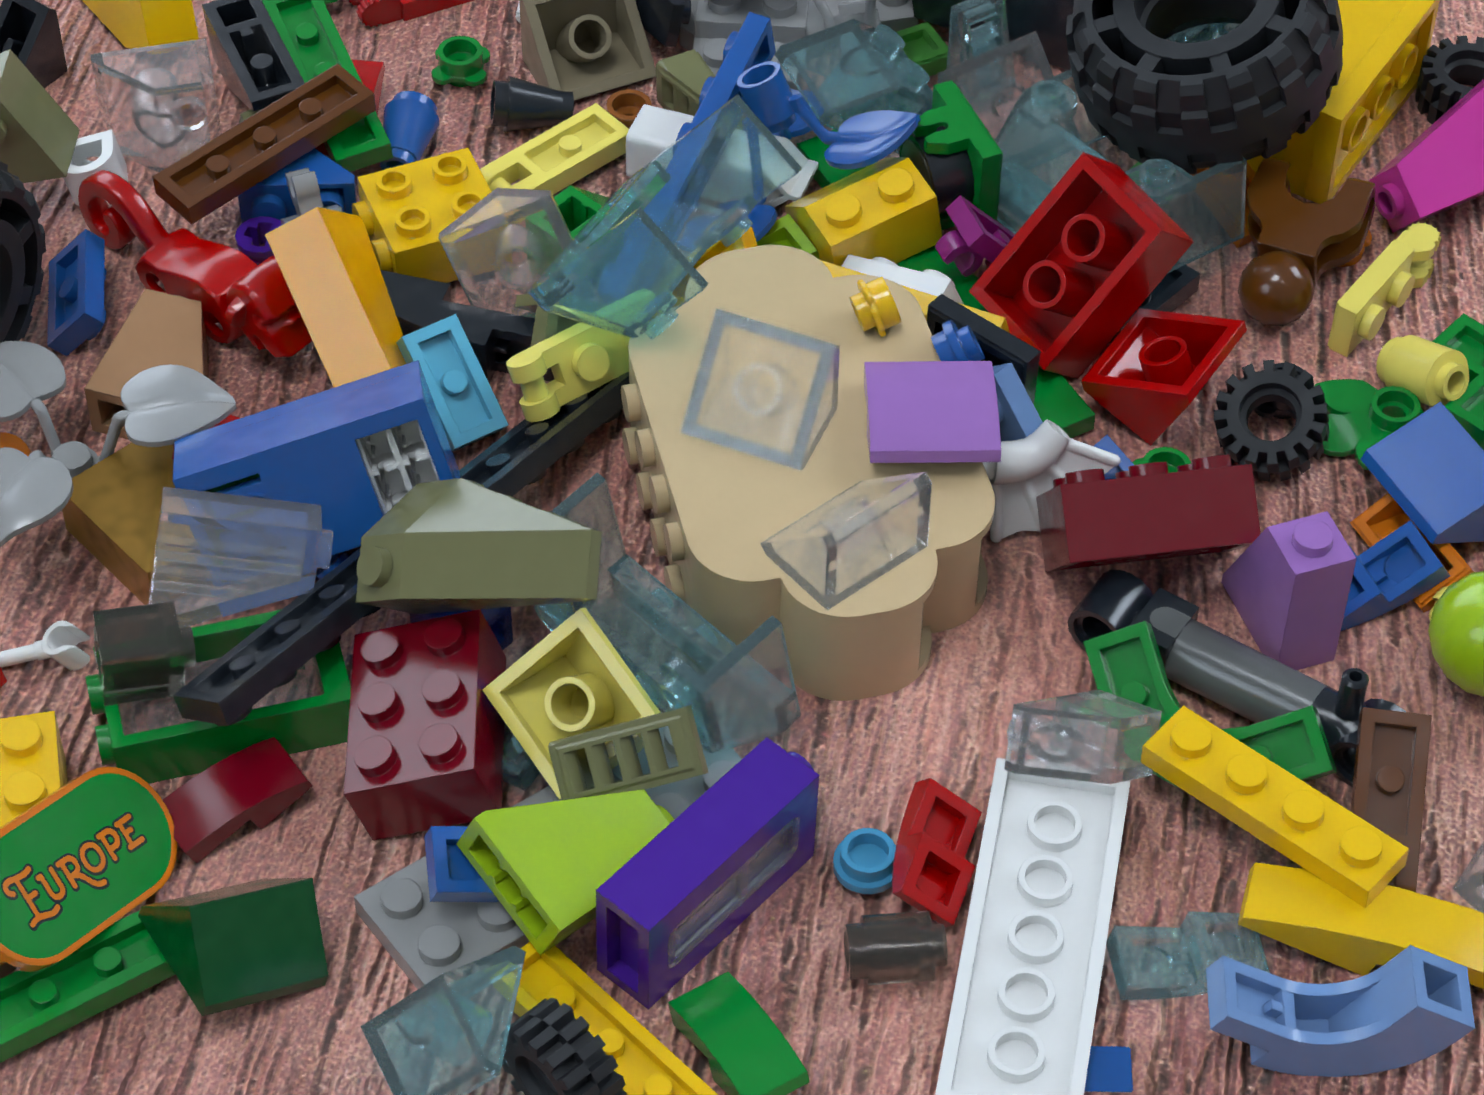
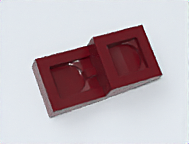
M271 737L240 750L207 768L165 797L163 802L173 820L174 839L186 855L196 863H199L247 821L251 820L262 830L312 788L313 785L282 744L275 737Z

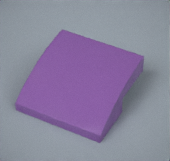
M992 361L864 362L867 441L870 463L1001 462L1000 423Z

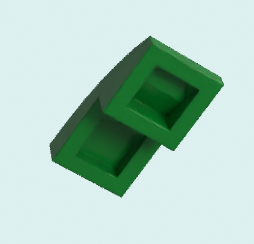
M729 972L668 1002L673 1025L708 1058L713 1081L728 1095H787L810 1083L806 1068L781 1031L751 994Z

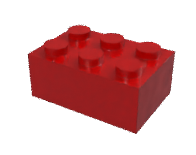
M1083 152L969 292L989 313L1006 318L1010 334L1041 351L1039 366L1043 370L1078 379L1194 241L1117 164Z

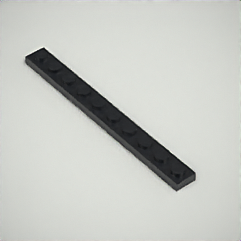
M629 372L561 406L560 411L551 418L539 422H529L524 419L460 469V478L484 485L487 489L512 497L526 485L541 480L546 475L547 468L565 454L574 452L582 447L585 443V438L602 424L613 421L622 414L621 386L629 384ZM360 549L177 691L173 697L182 718L214 723L217 726H228L245 719L251 713L252 706L270 691L292 681L300 667L319 652L326 651L338 644L342 638L341 634L362 617L369 616L380 610L381 607L356 603L358 583L357 562L360 556Z

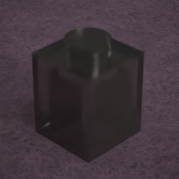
M174 601L93 611L95 659L104 706L173 697L177 691L185 686V668L196 666L195 644L191 627L179 628Z

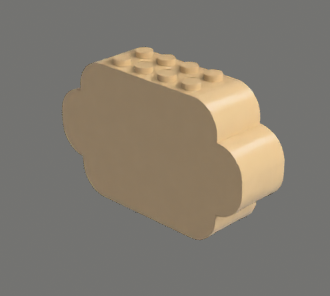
M762 245L727 251L708 259L696 269L688 284L687 303L675 304L654 311L635 327L628 345L629 384L621 386L623 410L627 422H630V427L622 429L624 452L628 464H638L641 473H636V487L642 510H653L655 518L650 519V533L654 552L657 557L666 555L669 565L664 566V578L669 601L671 604L681 602L688 628L694 640L706 652L720 660L747 666L779 662L786 676L796 686L809 694L828 700L851 701L893 693L914 682L925 670L931 655V633L949 630L965 623L978 612L985 600L988 574L981 555L982 538L987 534L994 518L995 495L982 462L870 463L867 441L864 362L941 361L932 343V334L923 311L916 298L908 290L884 278L897 306L901 323L885 329L886 336L880 337L875 327L867 331L862 330L849 297L859 293L857 287L858 280L863 279L867 283L879 278L878 276L847 275L833 278L829 269L818 258L806 251L790 246Z

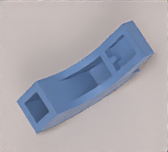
M1412 945L1408 946L1377 970L1353 980L1337 983L1312 984L1296 982L1224 955L1206 968L1210 1030L1250 1044L1251 1064L1272 1071L1301 1076L1327 1077L1378 1073L1428 1058L1449 1047L1475 1029L1467 967Z

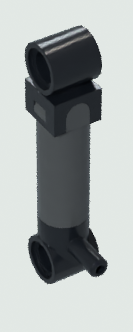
M1109 570L1103 573L1070 614L1067 621L1069 632L1074 641L1083 650H1085L1083 641L1147 621L1152 626L1168 680L1254 723L1313 705L1317 708L1336 767L1337 773L1335 774L1351 787H1353L1361 709L1366 707L1406 712L1396 704L1383 699L1364 701L1369 677L1363 670L1358 668L1345 670L1341 677L1339 691L1198 622V606L1160 587L1153 595L1141 579L1123 570Z

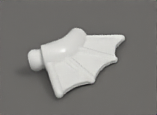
M1048 419L1024 439L1002 441L1001 462H982L995 495V511L990 527V539L998 543L1001 539L1016 532H1040L1036 497L1053 489L1054 479L1064 478L1065 473L1089 469H1104V474H1106L1113 467L1120 464V457L1069 438L1064 430Z

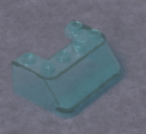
M599 473L593 475L551 511L602 532L597 600L534 606L536 614L551 632L578 609L586 607L661 713L691 705L702 749L709 753L764 740L766 737L779 736L800 718L801 712L783 626L778 619L772 615L738 646L626 554L607 481Z

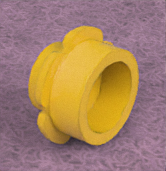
M882 276L867 283L860 279L857 281L859 293L849 297L855 315L863 331L875 327L879 336L884 337L886 336L885 329L901 323L895 301Z

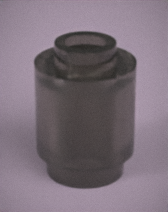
M928 910L861 915L860 923L844 924V955L848 980L865 979L866 986L934 981L935 967L947 966V939L944 924H932Z

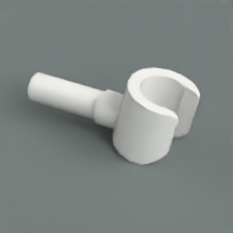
M57 621L46 630L42 640L36 641L34 644L1 651L0 668L37 659L53 658L69 670H80L89 663L90 656L76 647V645L90 640V636L67 621Z

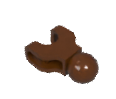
M1271 157L1262 160L1247 191V205L1249 209L1247 226L1252 242L1257 247V257L1253 258L1242 271L1238 286L1241 303L1250 318L1264 325L1284 326L1302 317L1311 305L1314 288L1321 274L1330 268L1338 267L1351 261L1362 250L1375 210V183L1348 178L1335 198L1321 204L1304 203L1291 196L1290 182L1287 177V172L1291 165L1290 162Z

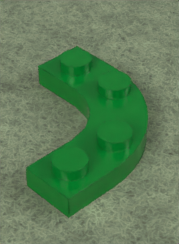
M1143 621L1083 641L1103 709L1115 735L1137 762L1164 781L1176 786L1141 763L1142 746L1181 708L1169 685L1151 624ZM1313 705L1249 726L1222 729L1303 782L1337 773L1317 708Z

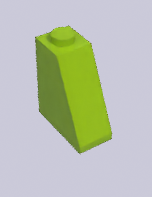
M642 789L486 810L472 820L456 845L537 952L542 955L596 918V890L665 829L674 818L665 808L656 805L647 792Z

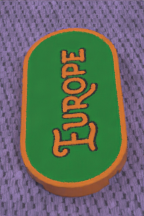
M117 767L96 768L71 780L0 827V966L8 963L14 967H21L16 971L34 972L63 960L156 893L168 881L174 869L177 855L174 824L165 803L154 788L145 780L130 771Z

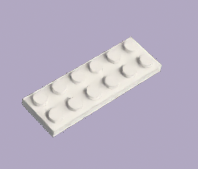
M996 759L935 1095H1084L1131 779L1009 759Z

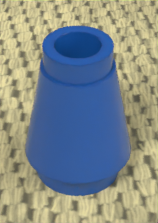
M402 91L397 93L393 100L386 104L383 128L390 140L393 158L380 162L382 170L421 159L439 126L436 104L428 96L415 91Z

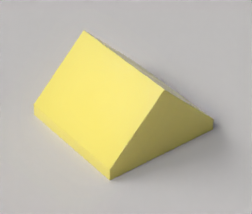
M586 607L578 609L482 689L559 800L561 795L548 749L550 742L661 713ZM640 733L633 735L637 753L644 747ZM613 741L605 742L611 768L613 769L619 764Z

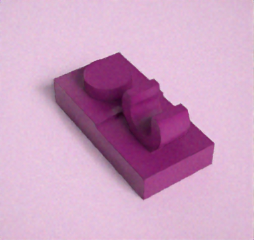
M960 195L945 209L958 230H953L943 235L936 243L935 248L947 265L954 261L961 274L967 277L978 270L984 258L988 268L1015 234Z

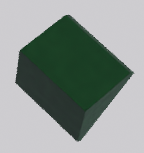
M313 878L260 879L145 905L140 908L138 917L202 1016L325 986L329 975Z

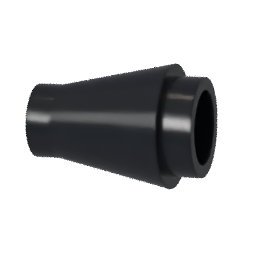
M508 76L507 81L494 80L490 101L491 126L504 127V132L556 126L573 116V92L559 91L512 76Z

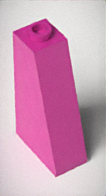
M1484 79L1369 180V182L1375 183V204L1377 209L1387 219L1393 233L1412 225V223L1415 224L1484 194Z

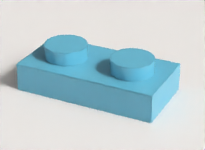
M456 314L402 336L396 342L406 364L419 360L452 452L497 433L509 425Z

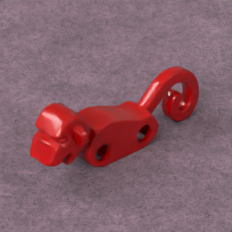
M98 170L81 182L78 194L79 207L90 231L103 238L106 247L116 250L124 248L137 237L147 250L135 266L144 287L158 292L180 295L188 299L201 301L206 335L216 342L230 344L245 334L255 348L258 350L267 349L275 357H291L312 342L275 256H271L257 265L243 252L221 243L201 239L185 228L168 233L141 194L125 179L110 171ZM158 281L163 283L166 291L157 284ZM220 322L223 331L215 323Z

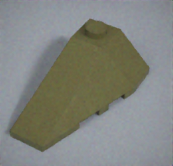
M456 478L418 483L361 537L360 556L357 562L358 583L356 603L412 614H429L597 600L602 532L553 512L541 510L523 503L522 500L487 489L484 485L471 480Z

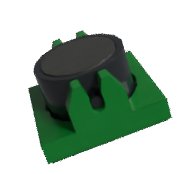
M950 80L933 85L932 109L927 110L920 116L921 121L916 129L899 146V157L910 158L936 194L941 230L955 227L945 209L960 195L997 221L1003 152L956 83L954 84Z

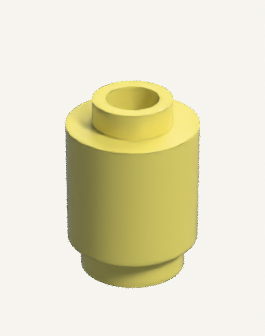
M1415 335L1392 338L1383 346L1377 359V374L1386 387L1396 386L1405 388L1414 393L1420 403L1431 407L1440 401L1445 406L1449 401L1459 399L1468 387L1469 366L1463 353Z

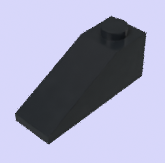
M215 0L202 4L213 58L229 90L252 111L269 106L305 84L261 0Z

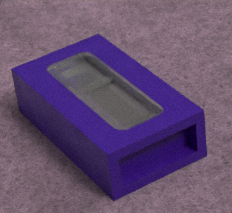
M766 737L596 890L597 970L649 1010L812 858L815 845L819 774L814 771L810 763L800 754L791 751L787 752Z

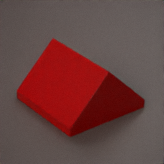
M1139 308L1081 380L1083 390L1151 446L1191 404L1246 333L1245 321Z

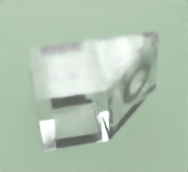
M1102 690L1014 704L1012 719L1007 730L1008 746L1004 770L1016 774L1114 784L1152 776L1153 770L1141 763L1142 746L1159 730L1162 711Z

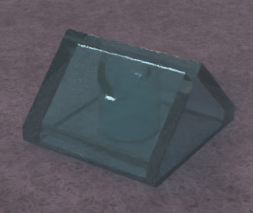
M514 945L445 972L361 1026L393 1095H467L500 1075L526 954L524 950Z

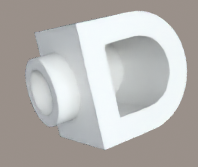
M112 129L77 139L67 177H64V181L74 203L78 206L81 182L98 170L110 171L128 182L127 164ZM89 157H99L95 161L87 160Z

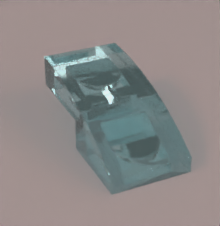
M1188 912L1179 928L1114 926L1106 945L1120 1000L1167 999L1206 994V968L1223 955L1269 973L1270 970L1259 933L1238 925L1240 913Z

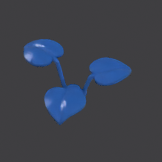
M768 61L750 67L738 77L737 86L750 113L744 118L745 128L749 130L755 192L750 199L744 197L732 198L716 203L705 210L689 226L682 242L679 245H675L677 252L693 256L734 218H738L753 228L756 241L764 237L772 228L778 216L773 206L763 205L767 199L760 132L791 140L792 137L801 136L813 131L824 144L830 145L824 153L826 162L830 166L837 169H857L871 165L896 150L918 126V123L921 121L919 114L893 110L870 111L848 118L841 124L838 132L829 131L821 124L830 109L829 103L824 96L814 92L791 89L778 62Z

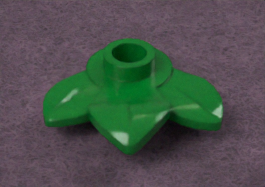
M1355 379L1329 380L1315 384V386L1320 384L1324 392L1325 403H1327V410L1330 413L1328 414L1329 438L1328 442L1323 441V453L1328 456L1337 457L1355 454L1358 464L1364 470L1369 469L1360 459L1368 448L1424 413L1417 396L1402 387L1389 386L1377 390L1369 383Z

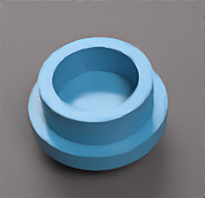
M861 828L849 833L834 852L833 870L837 880L845 888L860 894H877L892 887L896 845L886 833L878 829Z

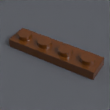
M337 63L152 176L155 193L192 225L376 110L375 95Z

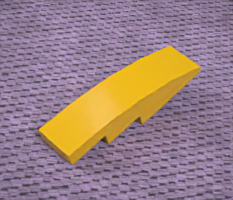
M1257 862L1250 868L1238 925L1361 976L1367 975L1376 964L1383 966L1408 946L1412 945L1467 967L1469 984L1484 989V913L1387 885L1364 908L1306 869Z

